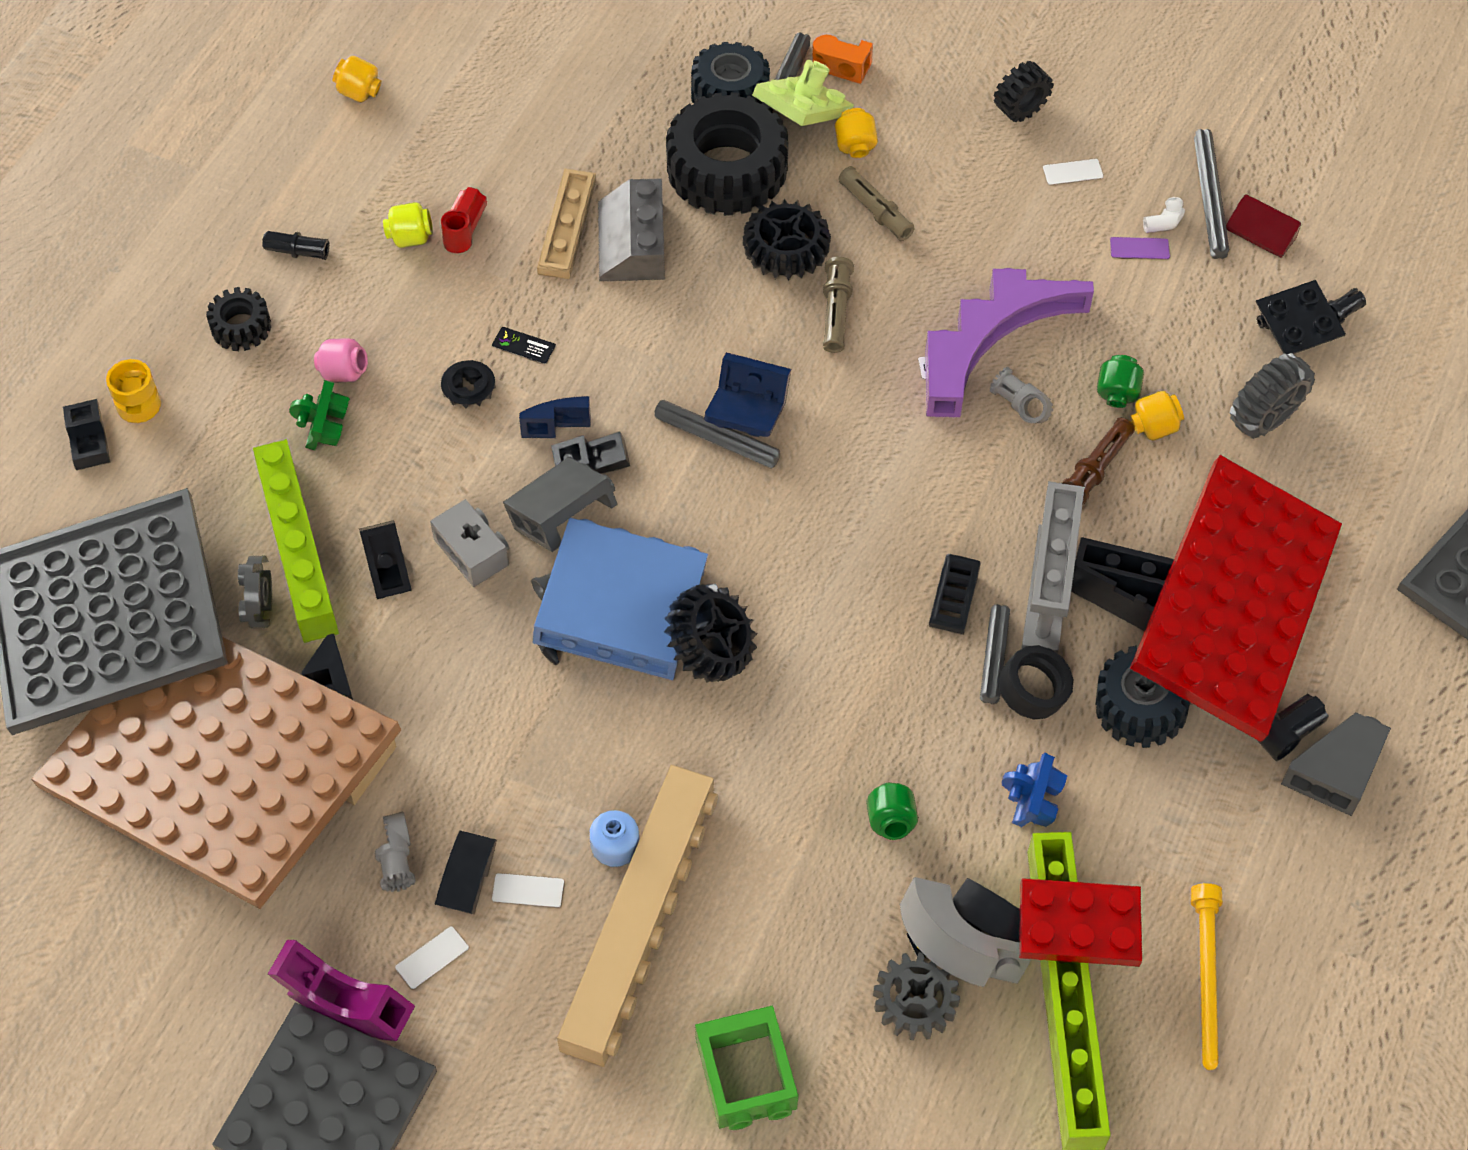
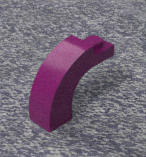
M286 940L267 974L288 989L287 995L302 1006L377 1039L397 1041L415 1008L414 1004L389 985L366 983L347 976L325 963L297 940Z

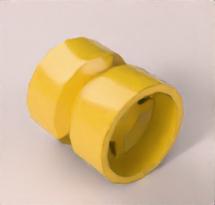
M135 359L122 360L113 365L107 373L106 382L120 417L131 423L146 422L153 418L160 409L161 400L150 368L146 363Z

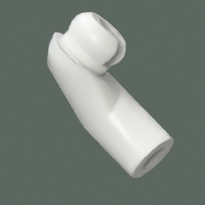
M1179 197L1168 198L1165 202L1166 208L1161 215L1144 217L1143 227L1145 233L1174 229L1185 213V209L1182 208L1183 200Z

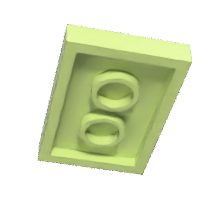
M806 60L801 76L758 83L752 96L800 126L838 119L841 117L842 112L854 107V104L845 100L843 93L823 86L830 69L820 62H812L811 60Z

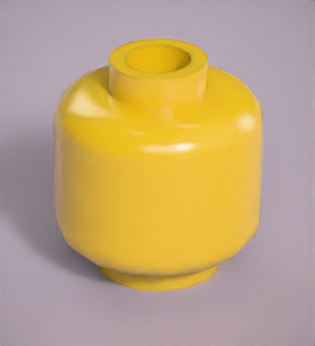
M350 56L346 60L341 59L332 78V81L336 83V90L340 94L360 103L367 100L369 95L375 97L382 80L377 78V67L356 56Z
M851 108L845 110L835 122L837 145L844 154H850L852 158H862L867 156L869 151L877 145L878 137L875 119L870 113L865 112L864 109Z
M1158 391L1138 399L1135 403L1136 413L1130 415L1137 434L1144 432L1145 436L1152 441L1179 431L1180 421L1185 420L1176 395L1170 396L1166 391Z

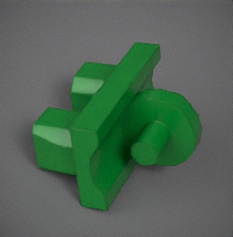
M324 380L321 394H319L316 404L312 402L313 396L310 394H304L302 399L294 400L290 404L289 413L297 419L296 425L298 427L304 428L307 422H311L305 448L315 450L318 442L337 446L343 425L325 419L326 415L344 419L350 398L332 392L333 382Z

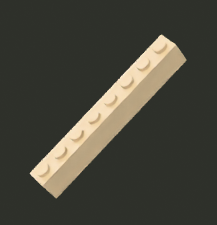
M672 764L670 765L558 1034L559 1052L605 1067L609 1055L615 1057L622 1040V1033L619 1032L623 1019L630 1020L636 1006L637 997H634L633 994L637 984L644 985L651 967V962L647 961L652 949L658 950L665 932V927L661 926L666 914L671 916L674 912L679 895L675 892L679 880L686 881L692 864V860L688 859L693 847L699 848L704 836L705 827L701 825L705 815L711 816L716 807L718 794L714 793V778Z

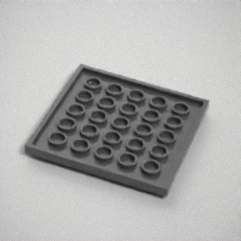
M188 488L0 549V688L6 728L11 735L25 732L228 664L193 498Z

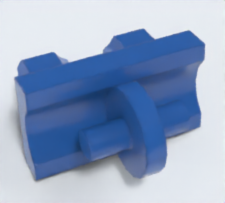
M1043 753L1039 762L1030 763L1028 767L1024 764H1018L1016 771H1009L1003 775L1001 783L1005 789L1010 791L1008 799L1018 802L1012 821L1013 824L1022 828L1029 822L1047 827L1055 821L1058 805L1043 799L1045 792L1057 796L1062 792L1066 783L1067 775L1052 766L1055 757Z

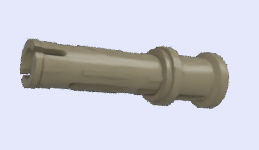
M832 257L825 262L827 282L823 285V294L827 299L823 348L831 353H838L844 349L846 304L852 295L853 287L850 284V275L854 272V264L845 257Z

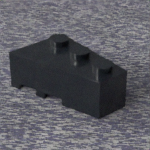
M1081 537L1075 560L1071 592L1145 631L1174 559Z

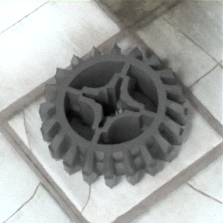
M1285 353L1278 358H1273L1269 364L1263 365L1260 371L1254 373V376L1246 382L1244 388L1238 392V397L1233 400V406L1230 409V419L1241 432L1253 439L1261 435L1265 436L1268 432L1282 425L1284 421L1290 419L1291 415L1299 410L1298 407L1306 401V396L1312 390L1315 382V373L1303 359L1295 356L1293 353Z

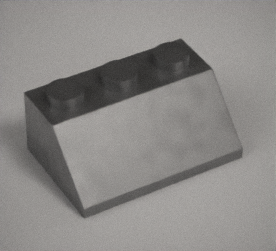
M662 178L629 179L598 201L599 281L665 280Z

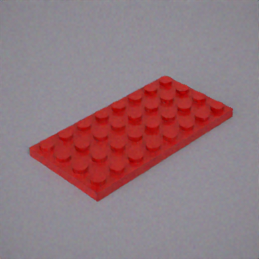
M1219 455L1210 469L1130 669L1262 742L1269 734L1342 523L1224 456Z

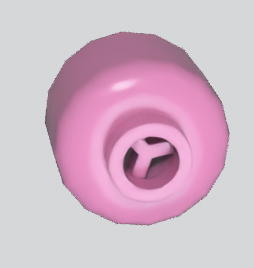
M350 338L327 339L321 344L319 351L314 356L316 370L320 372L325 380L333 383L355 382L366 371L368 364L365 349L355 339Z

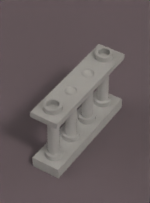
M1048 481L1042 525L1039 524L1022 648L1040 645L1050 648L1058 654L1063 617L1067 618L1070 605L1085 487Z

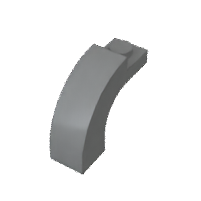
M917 877L913 878L900 903V910L906 931L920 951L946 972L971 984L984 987L989 977L1018 984L1032 960L1019 958V942L984 934L969 925L959 915L954 906L950 885Z

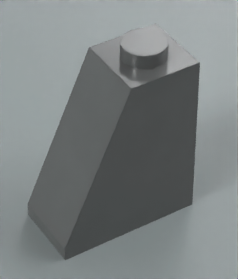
M1355 712L1291 761L1281 785L1352 816L1361 800L1391 728L1383 725L1374 717L1363 716Z

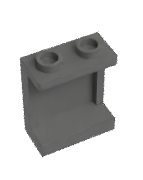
M570 457L503 501L514 529L551 552L558 549L562 541L557 531L559 525L595 500L611 509L618 505L613 493L615 486L612 480L606 474L601 475L592 470L587 464H581Z

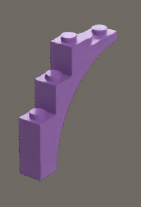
M993 269L989 289L990 300L960 299L958 331L939 330L927 332L925 348L926 417H961L964 390L969 375L980 358L1004 336L1019 327L1039 319L1061 314L1089 313L1094 294L1093 281L1027 280L1026 269Z

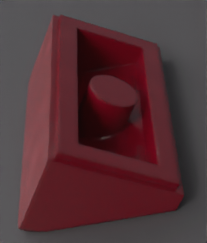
M1247 194L1242 197L1226 224L1228 231L1280 258L1284 256L1296 240L1301 227L1300 221Z

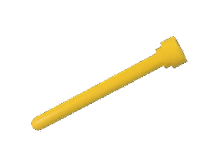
M1203 883L1191 887V905L1195 907V912L1199 914L1202 1064L1205 1069L1214 1070L1219 1063L1215 914L1219 912L1223 899L1222 887L1216 884Z

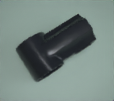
M1307 693L1280 713L1276 712L1268 736L1262 742H1258L1275 761L1281 760L1297 747L1302 738L1327 721L1329 716L1325 710V705L1317 696H1311Z

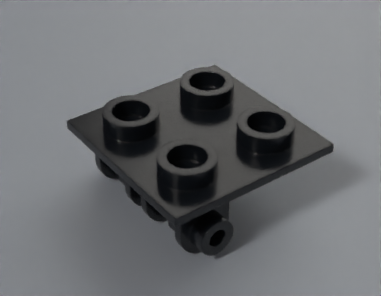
M1316 280L1255 301L1261 312V315L1256 318L1258 326L1261 329L1271 330L1283 354H1295L1346 335Z

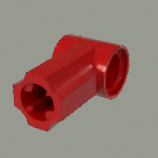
M467 187V189L461 190L451 210L444 213L441 217L443 245L451 253H463L472 246V234L487 206V197L481 194L479 189Z

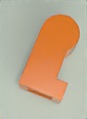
M827 34L820 35L813 41L812 62L817 61L830 69V75L855 83H862L872 64L873 43L861 40L859 46L839 41L835 36Z

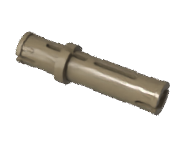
M847 167L841 172L839 183L844 185L875 215L874 219L879 225H885L899 241H904L913 234L915 230L914 224L909 222L898 211V206L893 201H887L854 167Z

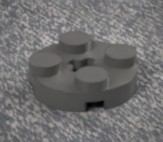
M265 555L249 556L246 564H239L238 583L240 586H244V600L239 602L240 622H248L250 628H267L270 623V619L263 620L264 611H272L271 570H263L262 563L269 562Z

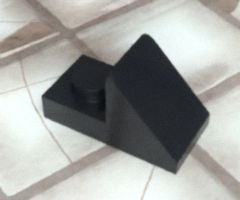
M394 520L359 528L376 598L381 599L412 591Z
M334 633L327 635L300 675L353 700Z

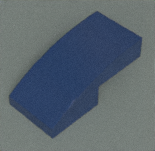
M589 396L551 400L520 412L521 438H556V427H590L591 411Z

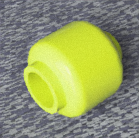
M418 202L392 206L388 213V219H383L386 238H392L395 245L399 248L423 245L427 242L428 236L433 234L429 209H423Z

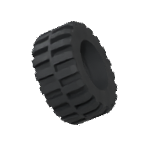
M715 93L711 98L706 99L703 96L696 99L694 105L689 103L680 110V114L673 118L670 123L671 127L667 130L666 135L667 173L671 186L676 189V193L684 201L688 199V204L697 209L700 207L705 208L706 213L724 212V216L733 215V212L741 211V214L751 212L752 207L756 206L759 208L760 205L767 204L768 198L773 199L780 192V187L784 185L788 171L787 128L783 125V120L776 112L773 113V109L764 102L759 104L758 100L751 96H747V98L740 97V93H731V95L722 96V93ZM719 147H735L750 153V155L735 161H720L706 156L705 153Z

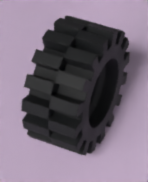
M1027 61L1026 64L1024 62L1020 63L1018 69L1012 68L1010 70L1011 74L1009 76L1005 75L1002 78L1004 82L999 83L996 87L998 91L994 92V103L1013 122H1022L1025 117L1031 118L1032 112L1035 111L1037 113L1040 111L1039 106L1046 104L1048 101L1046 97L1051 96L1052 91L1050 89L1054 88L1052 78L1035 62L1032 63L1031 61Z
M235 287L234 293L231 294L228 289L222 291L224 296L222 298L217 294L213 298L214 303L210 302L208 305L209 311H206L211 334L217 344L221 343L224 349H228L231 345L233 351H239V346H243L244 351L250 350L249 344L251 343L255 347L260 345L259 338L266 340L268 337L267 331H271V320L264 298H261L258 292L255 291L252 294L251 289L245 288L244 292L241 293L240 287ZM239 314L251 316L250 319L241 324L227 323L230 318Z

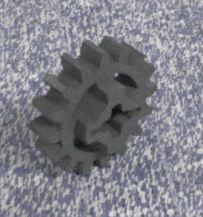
M921 952L918 953L916 961H911L907 953L902 954L900 965L892 959L888 961L887 970L889 973L879 971L877 981L880 984L874 985L873 996L879 998L875 1001V1012L885 1011L881 1023L885 1026L893 1022L895 1024L894 1034L896 1036L903 1029L908 1030L909 1039L913 1041L917 1032H922L926 1040L931 1039L932 1028L943 1033L946 1028L945 1020L953 1022L956 1011L953 1008L959 1006L960 996L953 994L958 990V980L948 981L950 973L943 969L939 970L932 961L930 963L924 962V955ZM893 984L896 986V992L899 994L894 1002H892L890 997V990ZM939 990L941 991L943 998V1003L940 1008H938V1002L934 998L935 996H937V992ZM910 993H912V995H914L913 998H911V997L909 998ZM920 994H924L923 999L919 997Z

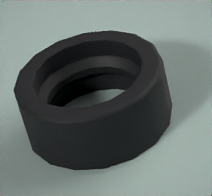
M1040 645L1026 646L1017 651L1005 664L999 676L1000 692L1008 706L1019 715L1033 720L1045 719L1056 713L1067 702L1073 692L1074 679L1066 661L1052 649ZM1029 665L1038 668L1047 675L1054 689V695L1051 699L1044 700L1034 697L1025 690L1018 676V670L1021 666Z

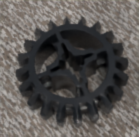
M784 199L782 204L779 205L771 201L769 208L760 205L758 213H751L749 221L744 226L743 246L747 259L751 260L753 268L761 267L763 275L772 272L775 280L779 275H785L789 281L791 276L795 274L802 279L805 271L813 274L816 266H822L830 250L831 234L829 233L827 220L822 219L820 211L812 212L810 204L801 207L798 200L794 204H788Z
M716 583L706 586L704 584L696 585L680 593L677 600L673 601L669 606L671 612L664 618L670 625L664 633L671 636L672 640L667 647L674 648L677 653L674 660H682L683 671H692L694 679L704 678L706 683L726 681L732 678V676L740 674L742 670L746 669L745 666L753 660L751 653L757 648L752 639L758 633L751 630L750 627L755 619H749L745 613L748 606H740L738 604L739 595L730 596L728 587L718 588Z

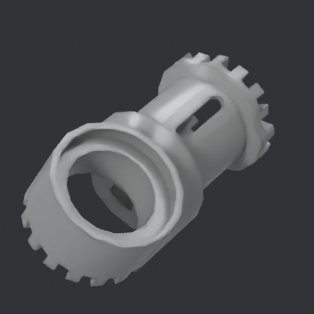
M1009 367L1003 368L999 375H996L998 379H993V383L990 385V392L994 395L1000 394L1011 402V407L1019 413L1024 421L1028 423H1044L1047 421L1053 411L1051 399L1032 384H1025L1012 375L1013 371ZM1034 398L1039 399L1043 404L1042 414L1036 418L1031 417L1028 413V404Z
M404 812L383 816L384 824H387L384 827L385 830L387 829L386 836L388 835L387 841L389 843L375 850V859L381 862L383 878L380 881L381 888L386 891L391 890V892H394L395 888L398 892L401 887L403 890H406V887L409 888L416 881L415 875L409 871L407 856L410 852L409 846L411 843Z

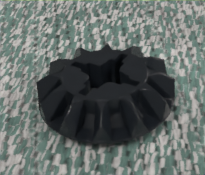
M473 360L460 361L453 364L444 372L441 378L443 396L447 397L453 406L462 404L465 409L471 404L481 406L483 400L491 399L492 391L496 388L492 370L487 365ZM463 378L470 384H474L473 391L463 387Z

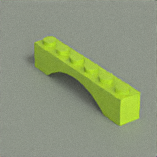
M285 439L254 447L253 452L303 642L307 643L322 639L333 633L337 635L339 634L288 441Z

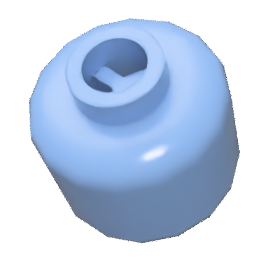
M611 810L600 814L593 821L590 828V846L594 857L600 863L609 867H621L630 863L640 840L636 821L628 813L619 810Z

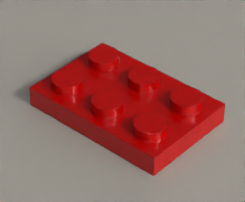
M1022 878L1020 883L1019 958L1140 967L1142 963L1141 886Z

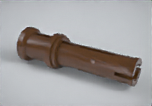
M1123 417L1117 418L1114 425L1098 443L1089 457L1079 460L1075 465V472L1072 476L1062 481V484L1085 487L1082 505L1088 501L1089 492L1092 488L1104 480V470L1118 454L1128 438L1135 432V426L1130 420ZM1113 442L1114 444L1110 447L1107 453H1104L1105 449L1109 446V444Z

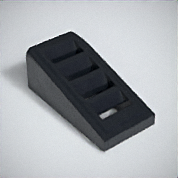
M953 554L946 555L931 612L929 627L964 635L979 576L980 561ZM947 583L967 587V590L947 586ZM943 598H951L963 601L964 603L960 604L952 601L943 600ZM941 609L961 614V616L956 618L939 613Z

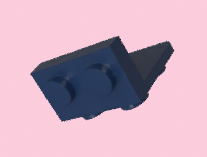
M726 352L722 359L719 386L705 411L704 420L717 427L739 430L755 437L770 436L786 404L792 369Z

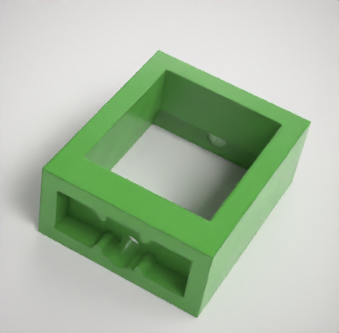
M773 1005L695 1024V1039L719 1129L729 1127L730 1130L743 1129L750 1126L753 1120L768 1117L769 1120L783 1119L791 1115L792 1110L797 1109L798 1093ZM768 1036L783 1090L726 1104L712 1050Z

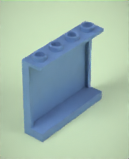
M569 518L534 624L533 644L674 680L678 660H674L677 653L674 648L667 647L672 640L671 636L664 633L667 627L670 626L664 618L671 612L669 606L673 601L677 600L680 593L700 585L708 554L700 552L694 547H680L665 543L662 539L656 537L646 538L631 534L622 528L612 529L597 525L588 519L578 520Z

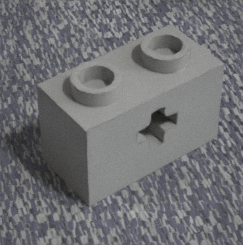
M466 499L430 521L435 542L473 588L509 566L507 557L509 545L500 532L494 533L490 529L489 522L482 510L479 508L474 510Z

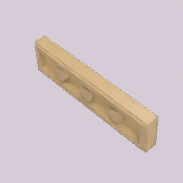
M564 168L537 266L538 275L570 279L596 183V173Z

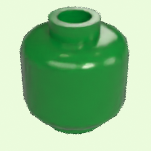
M1114 355L1110 360L1105 361L1101 365L1097 393L1106 400L1107 405L1115 408H1124L1128 403L1135 402L1140 398L1144 370L1137 364L1138 362L1135 358L1127 355Z
M888 782L876 787L868 795L866 805L871 829L877 835L889 840H898L906 837L916 827L919 817L914 793L909 787L900 783Z

